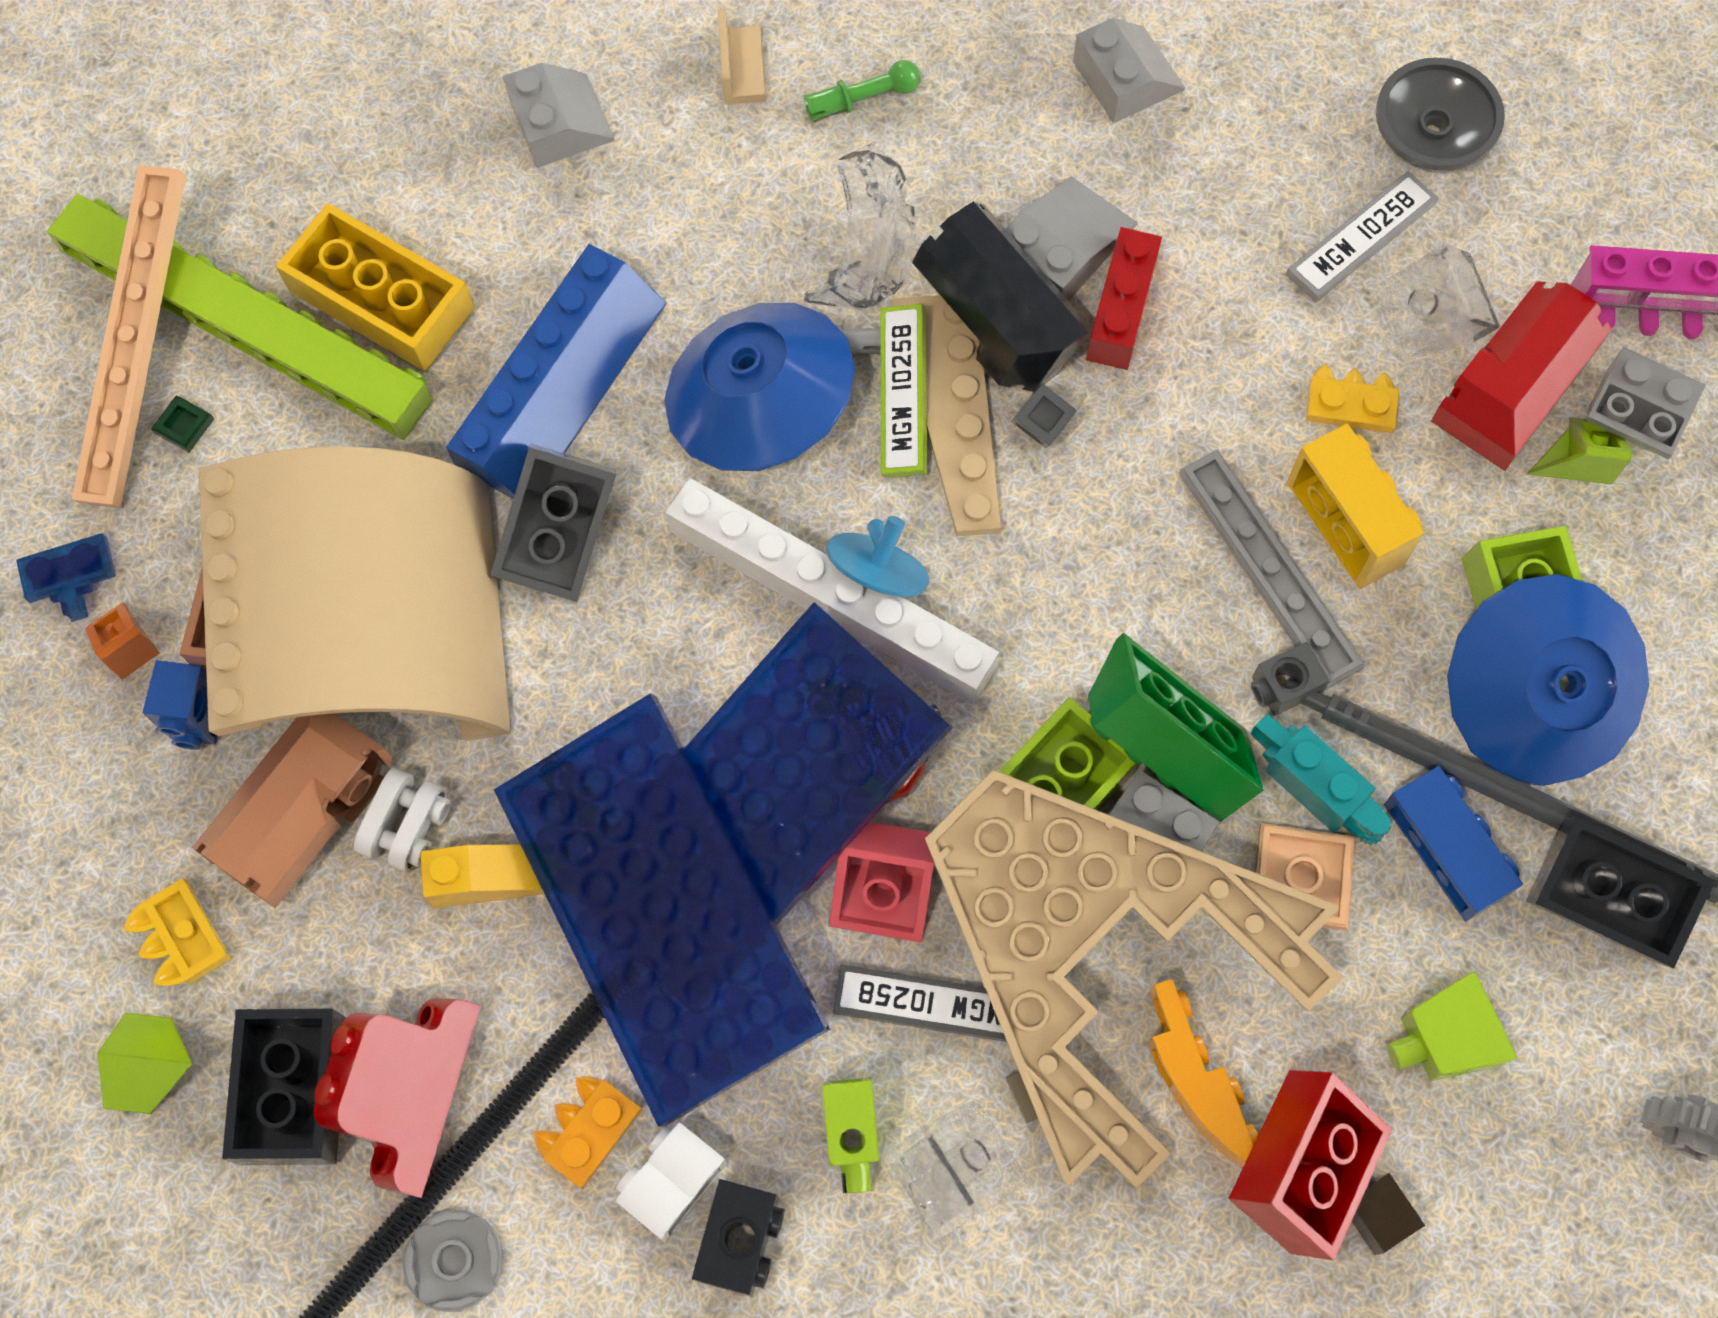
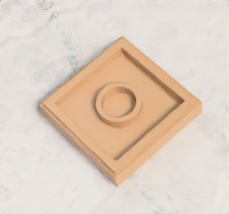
M1261 823L1259 826L1255 873L1335 904L1339 910L1323 927L1346 930L1348 928L1355 837Z

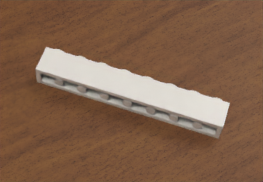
M692 478L688 479L665 512L671 533L975 705L997 670L999 651L903 597L876 592L856 583L840 572L832 564L827 554Z

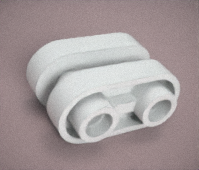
M396 768L390 769L383 778L357 831L354 851L374 860L381 855L383 849L389 850V866L406 873L411 872L415 866L420 868V851L431 849V842L424 839L431 822L440 826L449 813L451 800L447 799V789L426 781L418 791L412 790L414 783L412 774ZM403 807L409 808L398 832H392Z

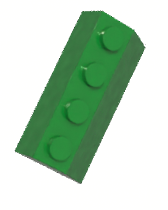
M1125 633L1121 634L1113 644L1088 694L1092 715L1090 723L1093 729L1102 739L1106 741L1111 739L1122 747L1134 763L1138 765L1143 763L1150 768L1166 787H1175L1187 797L1191 804L1202 811L1205 810L1218 821H1223L1264 791L1247 730Z

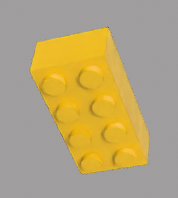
M328 202L275 266L290 293L423 372H426L475 309L464 281Z

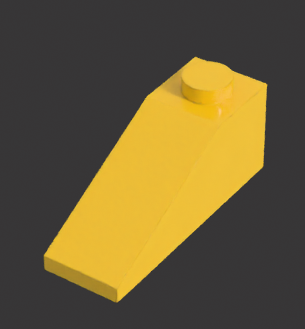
M569 844L463 845L420 851L423 898L434 909L574 890Z

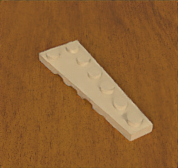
M940 295L892 299V307L922 303L926 308L927 432L956 536L1001 533L985 373L983 366L976 360L980 341Z

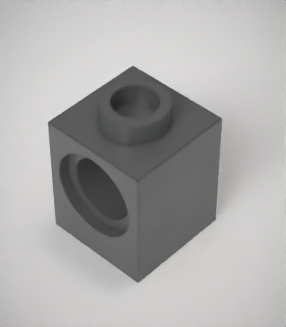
M1042 383L1035 389L1011 422L1044 448H1047L1057 438L1077 410Z
M1305 642L1258 664L1252 676L1254 682L1251 683V689L1258 704L1261 707L1268 706L1273 716H1276L1300 705V702L1310 695L1318 692L1323 693L1330 680L1308 642ZM1287 675L1299 682V686L1294 689H1286L1278 684L1275 676Z

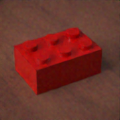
M1289 1070L1228 1199L1290 1254L1334 1261L1393 1129L1333 1072Z

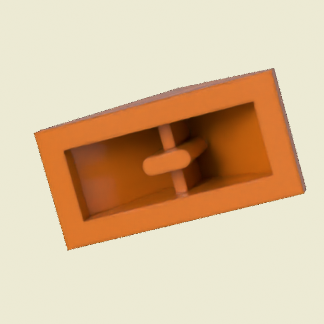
M123 602L85 628L95 654L122 680L160 654Z

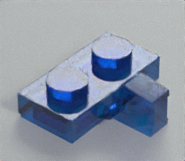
M103 533L16 559L24 599L29 603H33L50 597L51 602L54 604L60 602L63 615L68 616L71 622L89 617L84 594L93 592L92 584L116 577L108 538Z

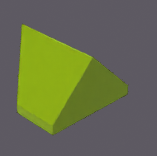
M1569 417V428L1526 475L1612 485L1631 461L1633 451L1624 438L1586 421V419Z
M125 1013L97 1052L103 1108L152 1114L157 1105L193 1063L176 1029L173 1018Z

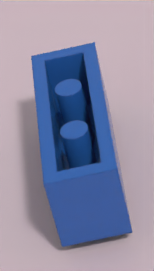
M1437 766L1392 793L1383 805L1463 920L1467 922L1511 895L1523 883L1519 879L1520 872L1516 863L1509 855L1501 853L1492 841L1491 830L1486 821L1479 814H1473L1463 800L1464 794L1459 783L1451 775H1445L1440 766Z

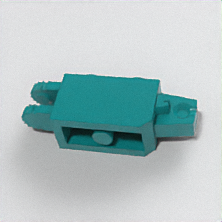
M1266 714L1253 727L1251 735L1266 749L1262 756L1269 763L1266 768L1267 773L1334 834L1343 826L1355 838H1360V842L1363 841L1365 845L1370 844L1371 846L1372 844L1376 845L1378 841L1380 842L1384 835L1389 832L1388 830L1391 829L1390 824L1392 823L1390 821L1391 816H1388L1387 812H1383V808L1370 797L1376 788L1306 725L1300 730L1293 725L1286 729L1269 714Z

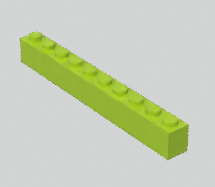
M77 193L46 232L61 252L108 278L116 280L127 220L117 215V212L103 200L96 198L94 201H91ZM173 241L161 307L399 439L405 440L433 401L426 386L427 381L422 375L410 368H405L403 371L393 366L389 358L380 351L373 348L366 351L360 348L345 332L339 329H335L333 332L327 330L310 313L304 310H300L298 313L287 308L285 302L269 291L261 294L254 290L252 285L242 276L231 272L228 276L219 271L218 267L204 255L197 253L194 257L186 253L178 242Z

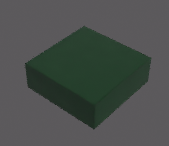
M176 395L152 426L151 430L154 434L190 453L213 422L214 417L205 410Z

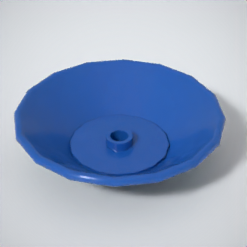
M757 303L723 315L691 340L672 367L664 399L671 434L690 457L721 471H761L796 459L828 435L849 403L855 366L848 338L825 314L797 303Z
M1558 574L1517 580L1484 600L1458 634L1447 673L1451 715L1470 751L1489 767L1518 781L1538 786L1581 778L1615 759L1639 726L1650 686L1645 644L1627 610L1595 584ZM1566 675L1568 686L1562 691L1559 682Z

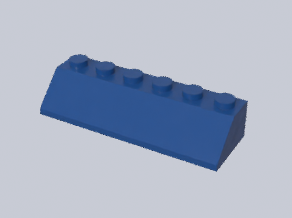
M588 244L446 446L453 464L473 473L489 484L490 487L514 499L530 443L566 453L666 306V301L626 262Z

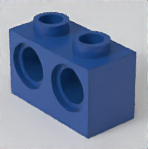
M156 660L142 713L157 726V731L166 734L172 739L171 743L177 747L198 750L201 743L216 745L218 736L209 732L207 671L200 665Z

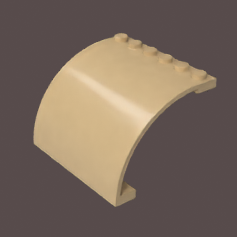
M329 446L286 449L241 457L199 468L209 732L217 736H223L263 727V723L312 715L350 712H403L460 719L461 738L466 741L511 733L498 583L496 577L490 576L495 561L489 484L473 473L449 462L410 452L370 447Z

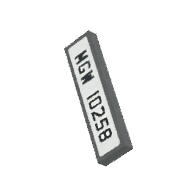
M847 965L840 966L833 1014L1007 1042L984 987Z

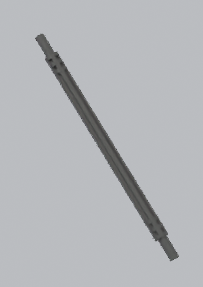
M1289 678L1284 688L1294 689L1299 686V682ZM1318 692L1300 702V704L1322 713V719L1430 770L1440 766L1445 775H1451L1458 783L1557 830H1560L1566 816H1578L1716 880L1707 900L1714 904L1718 902V874L1335 694L1329 697Z

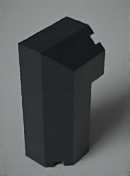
M973 201L948 217L940 225L943 232L936 240L930 235L921 244L912 263L978 338L980 345L977 348L976 360L995 382L1005 387H1011L1013 383L1024 385L1022 390L1034 392L1042 383L1046 384L1059 374L1088 334V331L1078 311L986 206Z

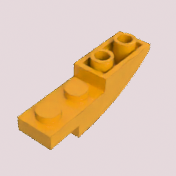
M1173 979L1154 984L1149 993L1164 1032L1163 1034L1153 1036L1148 1042L1156 1066L1169 1091L1194 1126L1216 1149L1242 1169L1258 1137V1133L1253 1124L1246 1125L1239 1107L1245 1104L1240 1084L1235 1076L1228 1077L1225 1066L1206 1072L1204 1065L1209 1064L1208 1053L1200 1035L1193 1037L1187 1018L1192 1017V1010L1183 989L1177 991Z

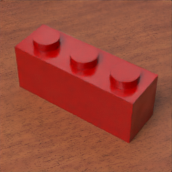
M1120 227L1089 340L1087 361L1128 370L1163 236Z

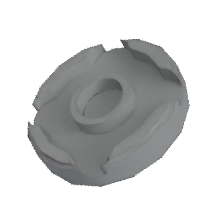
M445 1210L429 1216L419 1225L420 1227L415 1231L413 1237H410L404 1250L403 1272L408 1288L422 1303L437 1311L461 1312L478 1305L494 1290L502 1273L503 1250L498 1234L485 1219L469 1211Z

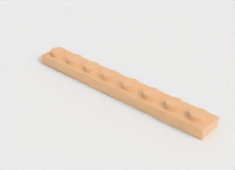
M138 165L71 499L81 504L121 509L186 175L179 169Z

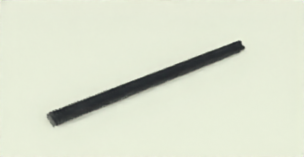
M621 957L619 959L620 962L615 963L617 968L613 966L611 968L612 971L607 972L609 977L605 975L603 977L604 980L599 981L601 986L597 984L595 986L597 990H591L593 995L588 993L587 997L589 999L584 998V1003H579L581 1008L576 1007V1012H571L573 1018L568 1016L567 1020L569 1022L564 1020V1026H559L562 1032L555 1030L557 1036L552 1034V1040H546L549 1045L543 1043L544 1049H538L540 1054L534 1053L537 1060L531 1057L530 1061L533 1064L526 1062L528 1068L522 1067L524 1073L521 1071L517 1072L521 1078L515 1075L513 1078L516 1082L513 1080L509 1081L512 1087L506 1085L507 1091L501 1090L504 1097L500 1094L497 1095L500 1102L493 1099V1103L496 1106L489 1103L488 1106L491 1110L488 1108L484 1109L487 1115L480 1113L483 1120L479 1117L476 1118L479 1125L475 1122L471 1123L475 1130L468 1127L467 1129L471 1134L464 1131L463 1134L466 1139L462 1136L459 1137L462 1144L455 1141L458 1148L453 1145L450 1147L454 1153L447 1150L446 1153L449 1158L445 1155L442 1156L445 1163L438 1160L441 1167L436 1164L433 1166L437 1172L432 1169L430 1170L432 1177L428 1176V1182L426 1183L422 1198L409 1196L411 1201L407 1198L403 1199L407 1205L399 1203L403 1210L396 1207L395 1210L398 1215L393 1212L390 1213L394 1220L387 1217L386 1220L390 1224L382 1222L385 1230L378 1227L381 1234L373 1232L377 1239L370 1236L369 1239L372 1244L367 1241L364 1242L368 1249L361 1246L360 1249L364 1253L356 1251L359 1259L352 1256L351 1258L355 1263L347 1261L351 1268L343 1266L346 1273L338 1271L342 1278L335 1275L334 1278L337 1283L332 1280L329 1281L333 1288L326 1285L325 1288L329 1292L320 1291L324 1298L317 1295L316 1297L320 1302L312 1300L316 1307L313 1308L308 1305L310 1313L303 1310L307 1316L306 1318H333L332 1315L335 1317L339 1316L336 1310L342 1312L343 1308L341 1305L344 1307L348 1306L345 1300L348 1302L352 1301L349 1295L356 1297L357 1295L354 1290L360 1292L359 1286H366L362 1280L369 1282L370 1280L367 1275L371 1278L374 1277L372 1271L375 1273L379 1271L376 1266L379 1268L383 1267L380 1261L383 1263L387 1262L384 1255L391 1258L392 1256L389 1251L395 1253L394 1247L400 1248L398 1242H405L401 1236L406 1239L409 1238L405 1231L412 1234L413 1231L410 1226L417 1229L415 1222L418 1224L422 1223L419 1217L426 1219L424 1213L427 1215L431 1213L428 1208L431 1210L435 1208L432 1203L435 1205L439 1204L436 1198L443 1200L440 1193L443 1195L448 1194L444 1188L449 1191L452 1189L448 1183L455 1186L456 1183L453 1178L460 1181L457 1174L460 1176L465 1175L461 1169L466 1172L469 1170L465 1164L472 1167L473 1164L470 1159L477 1162L474 1155L477 1157L482 1156L478 1150L484 1153L486 1150L483 1146L490 1147L487 1141L490 1143L494 1142L491 1136L498 1138L495 1131L502 1134L499 1126L506 1129L507 1127L503 1122L511 1123L507 1117L514 1120L515 1117L512 1112L519 1115L516 1108L523 1110L520 1103L527 1106L524 1098L531 1101L532 1099L528 1094L536 1096L532 1089L539 1092L540 1089L537 1085L544 1087L541 1080L546 1083L548 1082L545 1075L549 1078L553 1077L549 1070L556 1073L557 1071L553 1066L560 1069L561 1067L557 1062L565 1063L561 1057L569 1059L566 1052L570 1055L573 1054L569 1048L577 1050L574 1043L578 1046L581 1045L578 1038L585 1041L582 1034L587 1037L589 1036L586 1029L593 1032L590 1025L595 1028L597 1027L594 1020L598 1023L602 1022L598 1017L605 1018L602 1011L607 1014L610 1013L606 1008L613 1009L610 1002L617 1005L618 1003L614 998L622 999L618 993L625 996L626 994L622 989L630 990L626 984L633 987L634 985L630 980L637 982L638 980L634 976L642 977L638 969L631 962Z

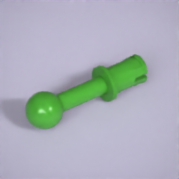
M900 60L890 67L887 74L846 87L843 80L837 81V86L803 95L805 109L811 122L846 110V113L852 112L851 103L890 90L901 94L914 91L920 82V71L913 62Z

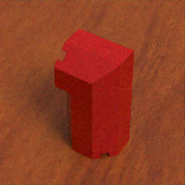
M1537 281L1490 342L1480 349L1455 382V387L1449 397L1446 396L1430 421L1504 471L1510 466L1612 330L1607 321L1603 327L1600 324L1598 316L1602 310L1598 302L1568 283L1557 282L1553 288H1543L1546 282Z

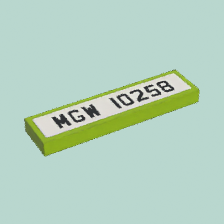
M922 303L880 308L881 475L883 477L927 475L926 308Z

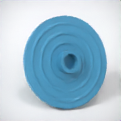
M889 516L886 524L880 519H873L867 525L870 535L841 533L833 536L827 544V555L840 572L856 583L876 592L898 597H912L922 594L929 584L928 573L922 564L909 553L896 547L905 526V522L899 517Z

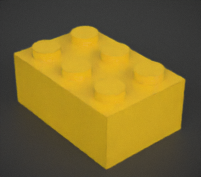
M1346 423L1301 447L1286 483L1358 589L1360 590L1404 566L1424 534L1422 523L1418 514L1411 507H1406L1396 493V486L1392 477L1386 471H1381L1372 459L1370 447L1361 435H1356L1349 424Z

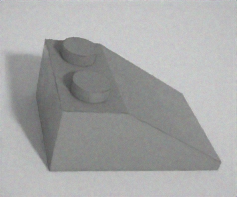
M1071 176L1023 209L1005 229L1069 301L1114 251L1120 227L1134 229L1138 222Z

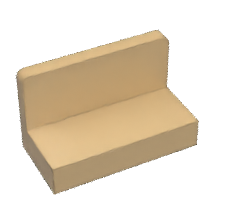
M726 9L717 10L725 105L765 102L766 93L760 25L728 27Z

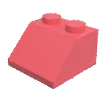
M847 818L839 847L829 926L922 943L935 869V862L925 840L931 832Z

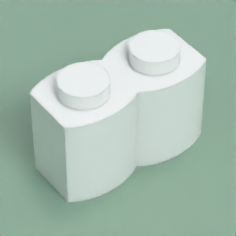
M680 1122L672 1130L666 1126L657 1134L648 1148L653 1153L648 1162L641 1169L636 1165L633 1166L623 1176L616 1188L621 1193L616 1202L664 1243L672 1236L696 1203L727 1166L726 1160Z

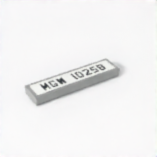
M1407 171L1290 266L1286 276L1317 303L1435 206L1438 197L1413 174Z

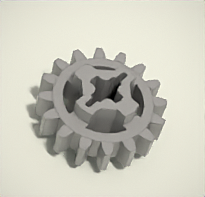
M1688 1094L1686 1098L1675 1096L1672 1099L1664 1096V1099L1652 1096L1651 1100L1646 1099L1640 1122L1643 1123L1642 1127L1651 1130V1134L1654 1136L1663 1137V1146L1688 1155L1697 1161L1710 1163L1711 1160H1718L1717 1104L1708 1101L1705 1097Z

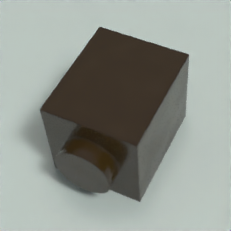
M1390 1173L1377 1179L1372 1175L1352 1223L1375 1256L1387 1252L1426 1225Z

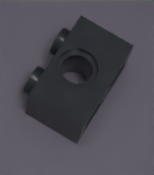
M719 1179L691 1279L753 1297L755 1287L764 1289L772 1262L771 1258L764 1257L768 1238H778L785 1214V1209L777 1207L778 1195ZM748 1226L754 1232L753 1246L745 1253H733L728 1247L730 1232L735 1227Z

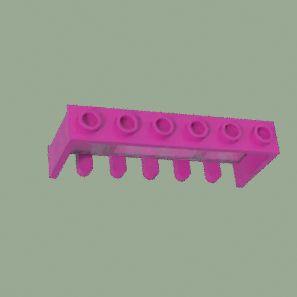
M1591 245L1588 257L1571 283V286L1598 302L1602 310L1598 320L1602 327L1607 321L1611 329H1613L1616 323L1615 307L1638 309L1639 331L1645 336H1652L1658 330L1659 311L1682 312L1683 335L1693 340L1698 338L1703 331L1702 314L1718 315V254Z

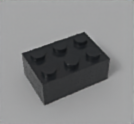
M1566 816L1526 902L1655 963L1674 969L1716 880L1578 816Z
M333 1008L236 1009L222 1153L223 1160L237 1165H337L339 1133L324 1129L316 1122L314 1116L316 1103L314 1094L319 1080L326 1073L332 1055V1037L346 1019L345 1016Z

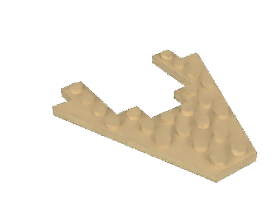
M992 770L925 838L1062 1179L1068 1186L1102 1154L1138 1189L1171 1155V1152L1066 1048L1071 1040L1099 1011L1065 976L1131 908L1167 942L1202 908L1308 1012L1343 978L1308 943L1339 910L1335 904L996 770Z

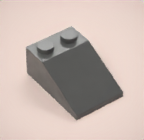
M530 443L490 576L577 602L615 481L616 469Z

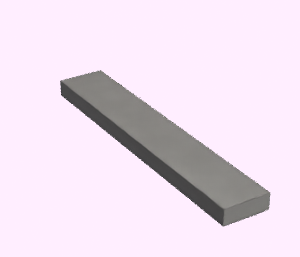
M1218 449L1180 469L1179 475L1295 647L1305 642H1308L1330 680L1325 690L1362 670L1365 667L1364 662Z

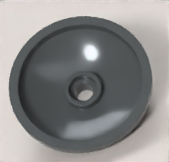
M1424 58L1400 67L1384 83L1376 104L1377 125L1385 142L1403 159L1427 169L1455 170L1478 162L1494 148L1504 126L1505 113L1503 102L1493 83L1474 67L1448 58ZM1427 126H1436L1440 131L1430 130Z

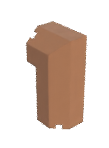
M335 713L296 717L192 848L256 896L276 908L334 833L343 828L338 821L342 818L350 822L356 820L375 796L384 778L379 774L382 764L390 768L393 758L383 746Z

